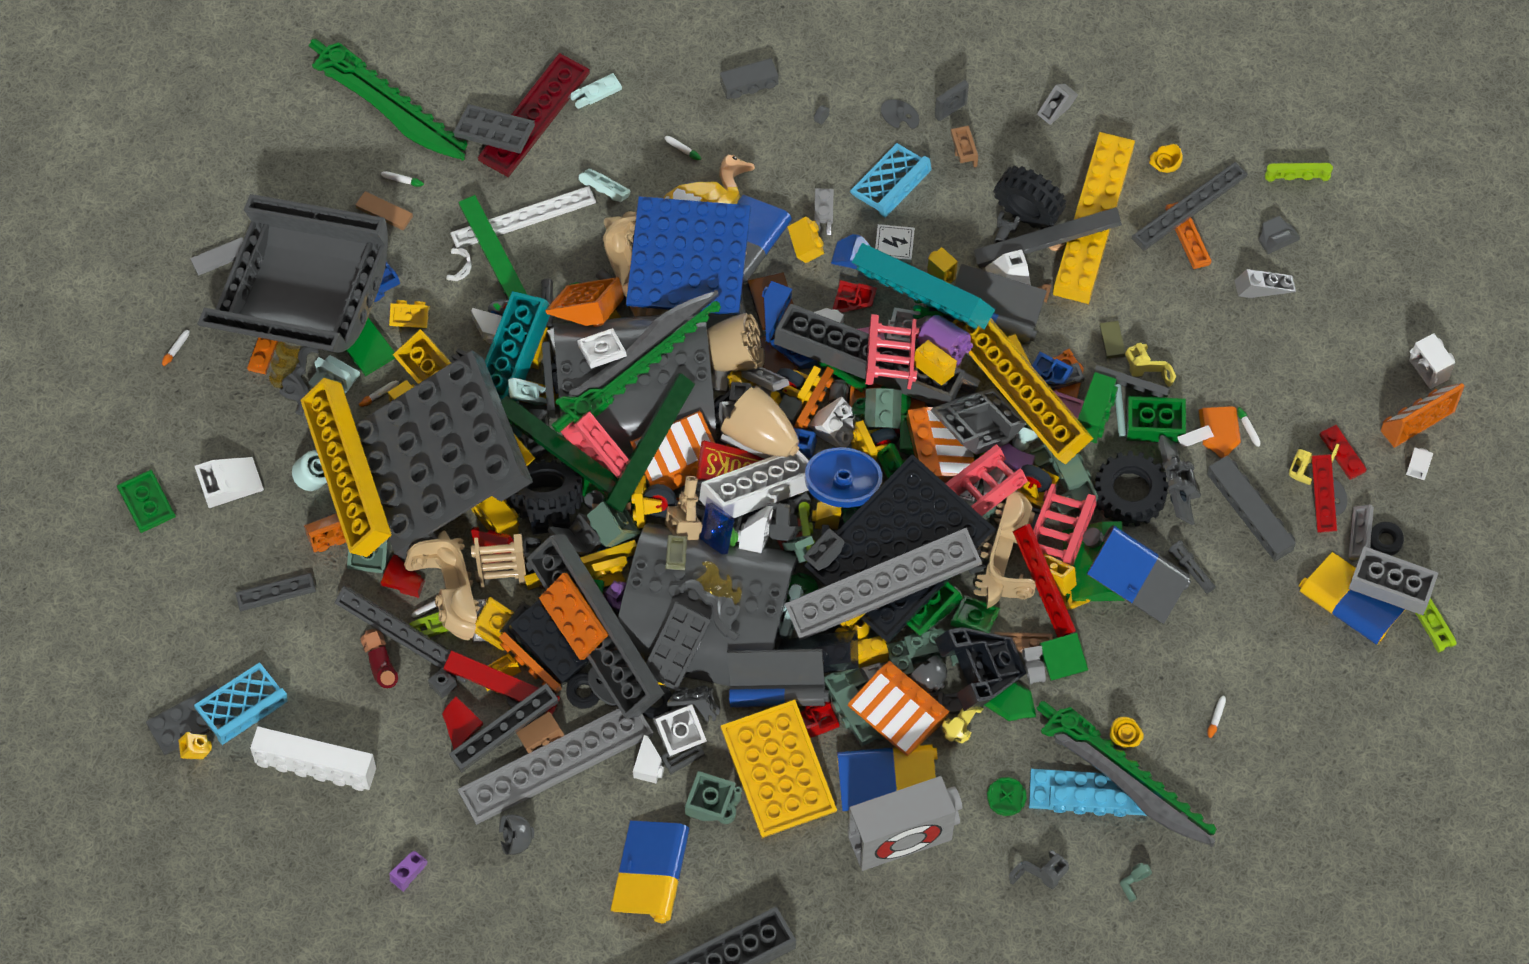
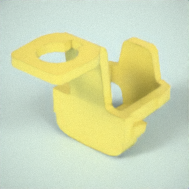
M1137 343L1126 350L1125 355L1130 365L1129 371L1133 377L1143 376L1144 372H1162L1167 387L1172 386L1176 378L1172 366L1166 361H1150L1151 359L1146 352L1148 349L1147 344ZM1166 370L1170 372V380L1167 377Z
M1336 444L1335 449L1332 453V463L1338 451L1339 444ZM1298 449L1290 467V477L1311 485L1312 479L1305 476L1304 473L1308 464H1312V453ZM1295 464L1299 466L1297 472L1292 471Z
M980 707L969 711H964L962 708L958 716L953 720L950 718L944 720L942 723L944 737L950 742L956 741L958 743H964L969 740L972 732L967 730V726L975 713H981L983 708Z

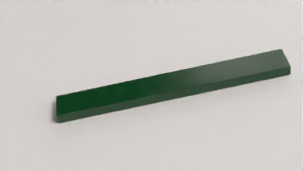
M678 373L605 500V503L618 512H623L695 386L693 381L681 373Z
M507 395L501 400L509 423L605 494L609 495L617 481V477Z

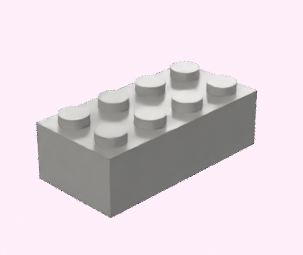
M1364 546L1348 589L1424 615L1438 572Z

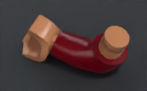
M377 629L365 631L360 640L365 653L368 652L373 677L381 687L392 688L398 682V674L392 666L384 646L387 644L383 634Z

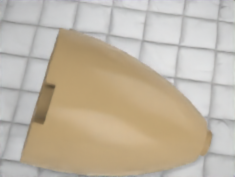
M747 313L736 315L707 329L711 370L737 372L753 370L763 366L764 349L761 348L759 337L761 332L752 314L747 315Z
M757 385L755 388H749L738 399L730 413L731 417L727 416L722 424L721 431L736 442L764 454L789 457L790 455L794 456L800 448L796 432L785 413Z

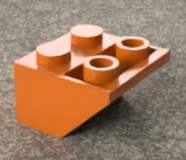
M337 513L304 525L306 535L314 552H324L332 545L346 543Z

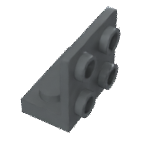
M578 514L569 529L559 527L548 528V532L551 535L565 534L577 554L581 556L597 552L602 545L598 533L591 527L589 519L584 514Z

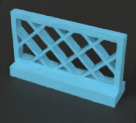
M896 143L850 190V193L878 210L879 214L886 218L932 170L930 159L926 156L920 157ZM899 150L904 154V157L893 158V154ZM915 160L918 162L914 166H907V161ZM905 161V167L894 168V163ZM892 163V169H881L883 164ZM906 172V175L902 178L895 177V173ZM893 173L894 179L883 180L882 175ZM880 175V181L870 182L872 176ZM894 184V187L890 190H884L883 185ZM881 185L882 191L871 192V187ZM868 187L869 193H860L858 190ZM883 196V199L876 203L872 200V197Z
M259 662L196 703L194 708L215 733L217 740L223 745L287 702V693L277 685ZM260 670L263 674L262 681L252 680V674ZM239 682L247 683L246 691L235 690L236 684ZM250 684L261 685L260 693L249 692ZM264 686H272L275 689V692L270 695L262 694ZM223 693L231 694L230 701H218L219 695ZM234 694L245 696L243 704L232 703ZM247 697H258V703L246 705ZM206 704H213V713L204 712L201 707ZM217 705L228 706L227 715L216 714ZM231 707L242 708L241 714L231 716ZM214 719H226L225 725L217 729L214 725Z

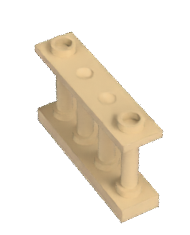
M514 534V542H510V544L479 547L478 538H474L475 545L471 546L472 557H476L478 570L475 571L476 582H480L481 588H485L484 580L508 577L519 579L520 585L526 584L524 576L527 574L521 534Z

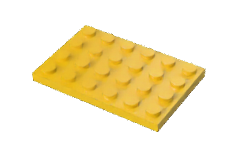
M796 700L720 726L761 839L837 812Z

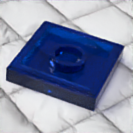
M706 503L700 539L722 555L728 554L734 518L715 504Z

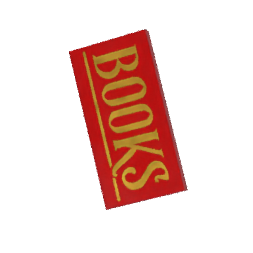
M704 440L701 441L696 478L707 481L764 460V458L745 450Z

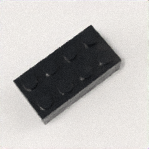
M540 600L509 625L508 631L561 687L590 663L587 657L584 660H579Z

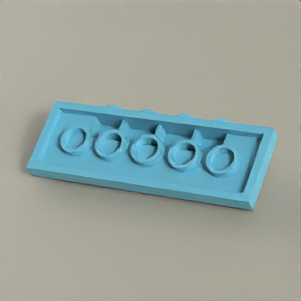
M1031 769L1029 808L1054 810L1056 813L1074 811L1075 814H1085L1086 812H1094L1098 816L1105 815L1106 813L1114 814L1117 817H1124L1126 814L1147 816L1121 788L1103 773Z

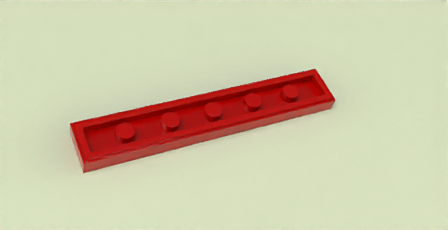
M1030 523L1012 531L1030 574L1036 582V588L1057 637H1063L1076 632Z
M454 651L450 652L443 668L445 671L518 702L523 701L539 689L536 686ZM557 704L545 713L550 712L553 715Z

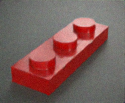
M1337 425L1320 432L1319 436L1331 453H1333L1336 444H1339L1335 459L1349 480L1367 471Z

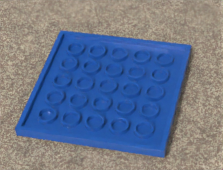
M639 196L626 305L671 310L690 299L717 290L718 298L714 301L720 303L721 309L719 312L713 313L739 315L751 205Z

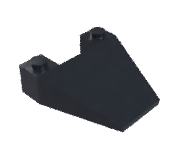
M961 627L947 630L934 639L941 657L956 655L968 683L967 687L957 693L964 711L980 708L1026 674L1024 665L1011 637Z

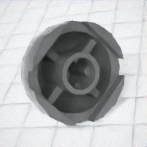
M935 655L928 659L930 663L925 665L922 663L909 676L927 693L932 691L939 692L945 686L943 682L947 678L945 663L938 655Z
M514 814L501 817L499 833L503 832L505 843L500 841L503 852L506 855H516L528 849L531 840L534 838V828L530 826L529 822L524 817Z

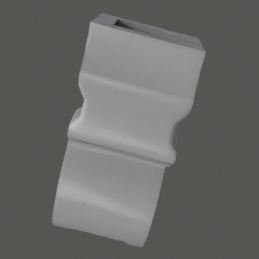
M1042 646L1022 649L1029 685L1036 682H1045V667L1043 662L1040 661Z

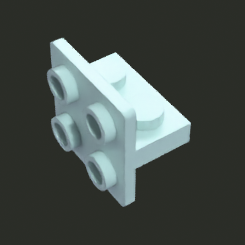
M331 355L325 360L318 357L314 362L316 373L310 379L309 385L314 388L323 378L340 382L346 394L360 376V372Z

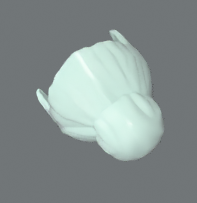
M1026 423L1013 438L1012 446L1023 452L1028 449L1029 444L1035 441L1038 436Z

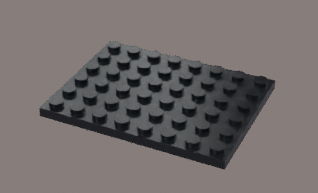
M912 454L836 532L843 539L844 545L841 553L830 565L819 571L808 562L804 566L825 586H828L964 528H967L978 551L996 532V529ZM951 578L869 611L861 619L886 643H889Z

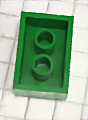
M1096 372L1078 417V421L1094 438L1090 441L1093 443H1097L1098 438L1103 437L1105 425L1109 421L1110 411L1115 404L1118 391L1116 386L1117 379Z
M1128 396L1126 406V441L1159 442L1160 436L1163 435L1175 443H1180L1177 437L1186 434V399Z

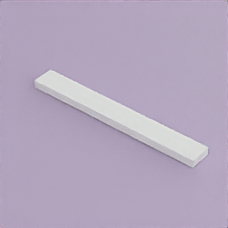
M590 186L489 219V222L496 236L592 205L596 203ZM470 226L450 232L456 249L478 243Z

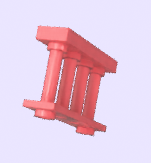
M871 314L865 384L873 385L874 378L883 376L908 379L907 389H911L912 382H916L917 371L914 370L915 338L918 339L919 327H916L917 319L912 320L911 328L882 325V323H878L879 315ZM881 333L910 336V343L882 340L881 337L877 336ZM880 347L909 350V357L880 354V352L876 351ZM880 361L908 365V372L880 369L879 366H876V363Z
M586 412L575 424L572 422L561 431L569 442L613 473L618 479L629 459L591 412Z
M996 444L945 484L958 496L968 490L977 500L971 507L983 516L1018 488H1021L1027 482V479L1021 468L1013 472L1004 463L1006 458L1001 448ZM996 467L1008 477L1000 484L988 474ZM981 478L992 488L984 496L973 486Z
M1051 484L1050 489L1045 491L1043 498L1045 502L1033 531L1037 541L1040 534L1067 541V544H1069L1068 548L1063 551L1039 545L1043 553L1061 558L1064 563L1073 566L1083 541V535L1089 526L1096 507V496L1088 494L1086 500L1083 501L1057 495L1055 484ZM1057 502L1079 508L1081 514L1075 518L1050 511L1052 503ZM1050 518L1074 525L1075 529L1073 533L1067 534L1045 528L1044 524L1046 519Z

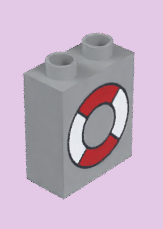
M939 776L849 807L848 838L861 871L951 841L954 826L960 824L958 810L962 809L961 798L956 787L952 786L946 789L942 777Z

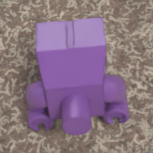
M614 580L603 596L611 607L620 612L626 583Z

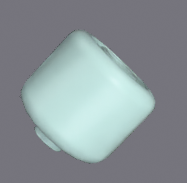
M317 450L308 451L292 467L294 482L298 487L306 491L318 490L327 483Z

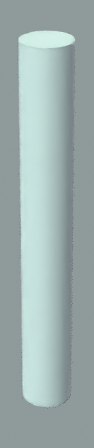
M1116 384L1118 387L1115 401L1119 437H1126L1122 389L1120 384Z

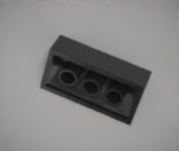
M857 630L813 635L803 640H800L799 637L782 639L777 649H822L824 673L859 669Z

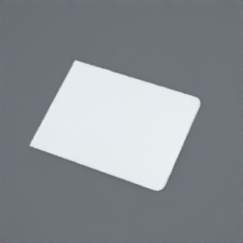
M1209 425L1177 438L1181 446L1186 447L1214 437Z

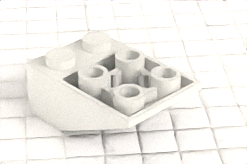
M253 457L211 460L195 466L208 508L264 491Z

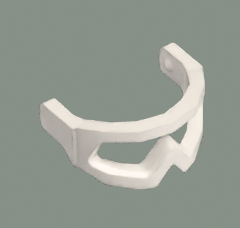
M452 248L451 254H460L467 260L463 269L457 274L447 275L446 277L447 280L458 281L470 273L472 264L466 249Z

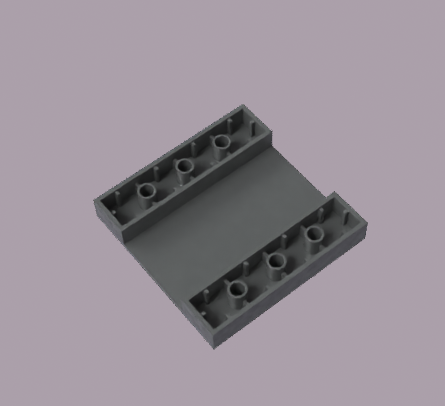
M472 350L355 424L392 534L389 537L394 553L405 560L407 551L414 544L437 539L434 531L490 496L502 502L533 482L484 358Z

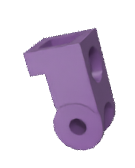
M416 851L411 852L389 873L390 881L404 892L409 884L425 868L428 861Z

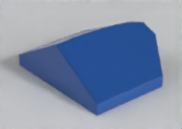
M856 234L838 241L831 264L856 269L857 266L852 263V260L861 244L869 245L864 237Z

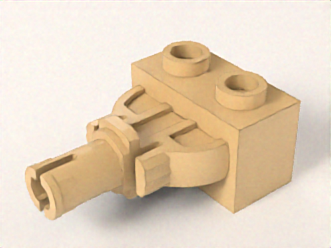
M693 476L686 477L684 492H681L679 495L680 500L677 506L667 507L665 525L672 535L688 536L687 540H698L699 533L702 532V522L696 516L698 496L695 493L698 479Z

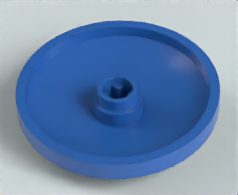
M845 447L830 448L817 453L809 460L805 469V484L809 492L823 503L842 508L857 507L867 502L882 486V471L878 463L862 451Z

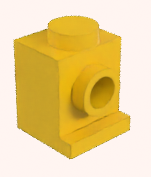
M186 732L178 740L180 757L183 759H204L212 748L211 741L207 740V735Z

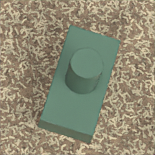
M798 536L794 540L782 543L784 551L795 550L800 563L806 561L803 558L807 553L806 546L813 544L814 541L812 536Z

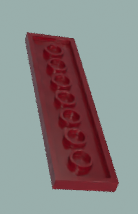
M559 53L511 114L533 120L535 123V127L521 153L487 145L478 156V161L509 178L569 101L571 93L576 91L590 74V69Z

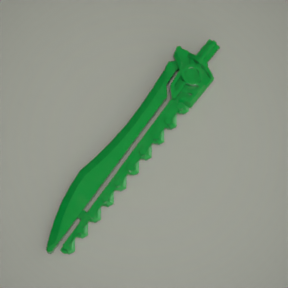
M316 38L311 40L309 47L320 55L315 63L312 64L314 69L324 71L327 77L333 78L368 101L387 117L405 137L437 153L461 159L462 161L465 160V154L460 150H466L467 142L465 140H456L453 131L444 130L445 126L443 123L433 122L432 114L422 113L423 109L420 105L410 104V97L400 96L399 89L389 87L387 79H378L376 70H367L366 63L362 62L358 56L339 42L326 47Z

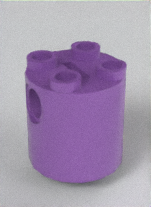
M939 315L932 316L919 329L918 346L920 347L929 340L957 361L956 367L960 365L965 353H969L973 347L968 332Z

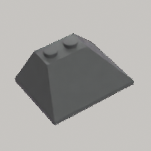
M995 388L931 408V412L953 436L976 455L990 450L996 444L999 447L1008 444L1026 425V421Z

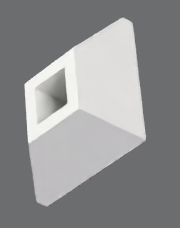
M1022 250L1005 253L985 267L987 272L1031 285L1028 265Z
M839 397L819 410L808 426L821 439L836 447L847 448L853 438V430L857 421L851 411V406L843 397Z

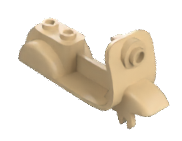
M632 211L626 212L623 217L616 216L604 219L606 228L603 236L605 251L616 277L620 278L626 299L637 212ZM630 306L634 316L658 315L669 311L668 309Z
M1017 490L1007 497L1006 503L997 504V508L1003 510L995 511V516L1001 517V519L994 518L995 523L999 524L994 545L985 543L983 548L988 549L989 552L981 551V557L984 559L990 558L987 566L986 575H977L979 581L975 582V586L981 590H974V594L986 596L987 609L994 606L1000 597L1027 599L1035 593L1036 582L1032 577L1030 579H1023L1024 574H1021L1019 579L1004 577L1013 543H1017L1012 531L1026 524H1032L1035 516L1029 500Z
M443 530L437 539L414 544L407 551L404 566L408 571L425 568H439L442 570L446 589H440L439 594L435 597V605L439 608V621L442 622L443 627L456 637L469 641L475 633L476 612L480 609L478 606L479 602L473 600L471 592L473 580H469L471 572H467L461 552L465 547L462 544L464 540L461 538L450 540L446 531Z

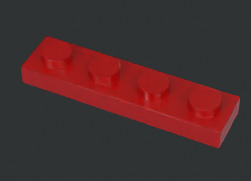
M1332 455L1312 456L1317 532H1337Z

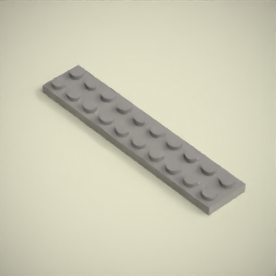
M964 528L785 603V606L799 639L803 640L982 565V561L967 528Z
M618 708L459 788L458 793L477 825L634 746L643 740L644 735L648 737L653 736V731L643 714L639 717L625 719Z

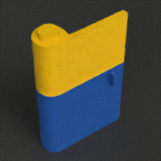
M1332 552L1309 578L1305 577L1299 584L1301 588L1300 593L1378 645L1387 634L1389 628L1406 609L1348 589L1356 568Z
M932 744L919 745L908 757L897 747L837 752L842 811H849L851 806L936 778L934 760L938 759L937 748H933Z
M630 821L611 911L649 914L658 923H666V921L671 920L690 830L688 826L679 823Z

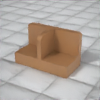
M969 126L951 129L955 156H958L960 163L972 161L973 167H977L978 153Z
M547 712L516 732L528 753L565 736L550 712Z

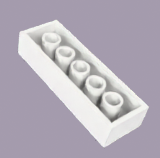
M799 450L794 456H772L702 482L699 500L720 523L765 507L767 503H776L808 491L805 484V469L809 460Z
M257 727L250 747L254 761L260 767L268 768V766L276 767V770L280 772H287V770L295 772L300 777L309 775L321 782L330 780L335 785H350L358 791L370 790L376 771L373 754L262 727Z

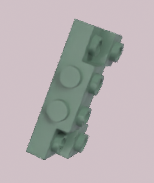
M1045 444L1030 450V454L1035 455L1034 463L1037 467L1043 468L1052 464L1066 492L1061 496L1083 501L1086 500L1088 494L1096 496L1097 501L1098 495L1090 481L1091 475L1088 470L1084 469L1082 465L1083 459L1080 454H1076L1065 465L1053 455ZM1054 502L1060 514L1069 515L1079 511V508Z
M932 628L921 636L917 633H911L904 637L903 641L886 644L889 652L888 661H891L902 672L909 675L914 671L913 664L929 661L928 659L935 655L943 658L934 639L946 631H943L942 628ZM956 655L949 656L952 666L959 663Z
M859 669L832 673L825 677V687L829 690V694L832 697L831 705L836 713L839 712L842 717L841 722L844 728H848L851 734L855 735L861 747L876 739L878 741L884 739V736L847 706L858 693L857 689L867 683Z

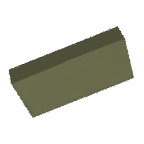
M1119 322L1100 323L1099 327L1106 359L1125 356Z
M668 535L665 569L685 570L688 536Z

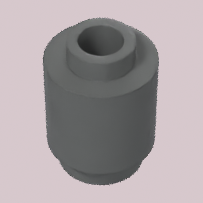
M843 380L833 381V384L830 386L829 404L839 397H843L848 402L849 387L847 382Z

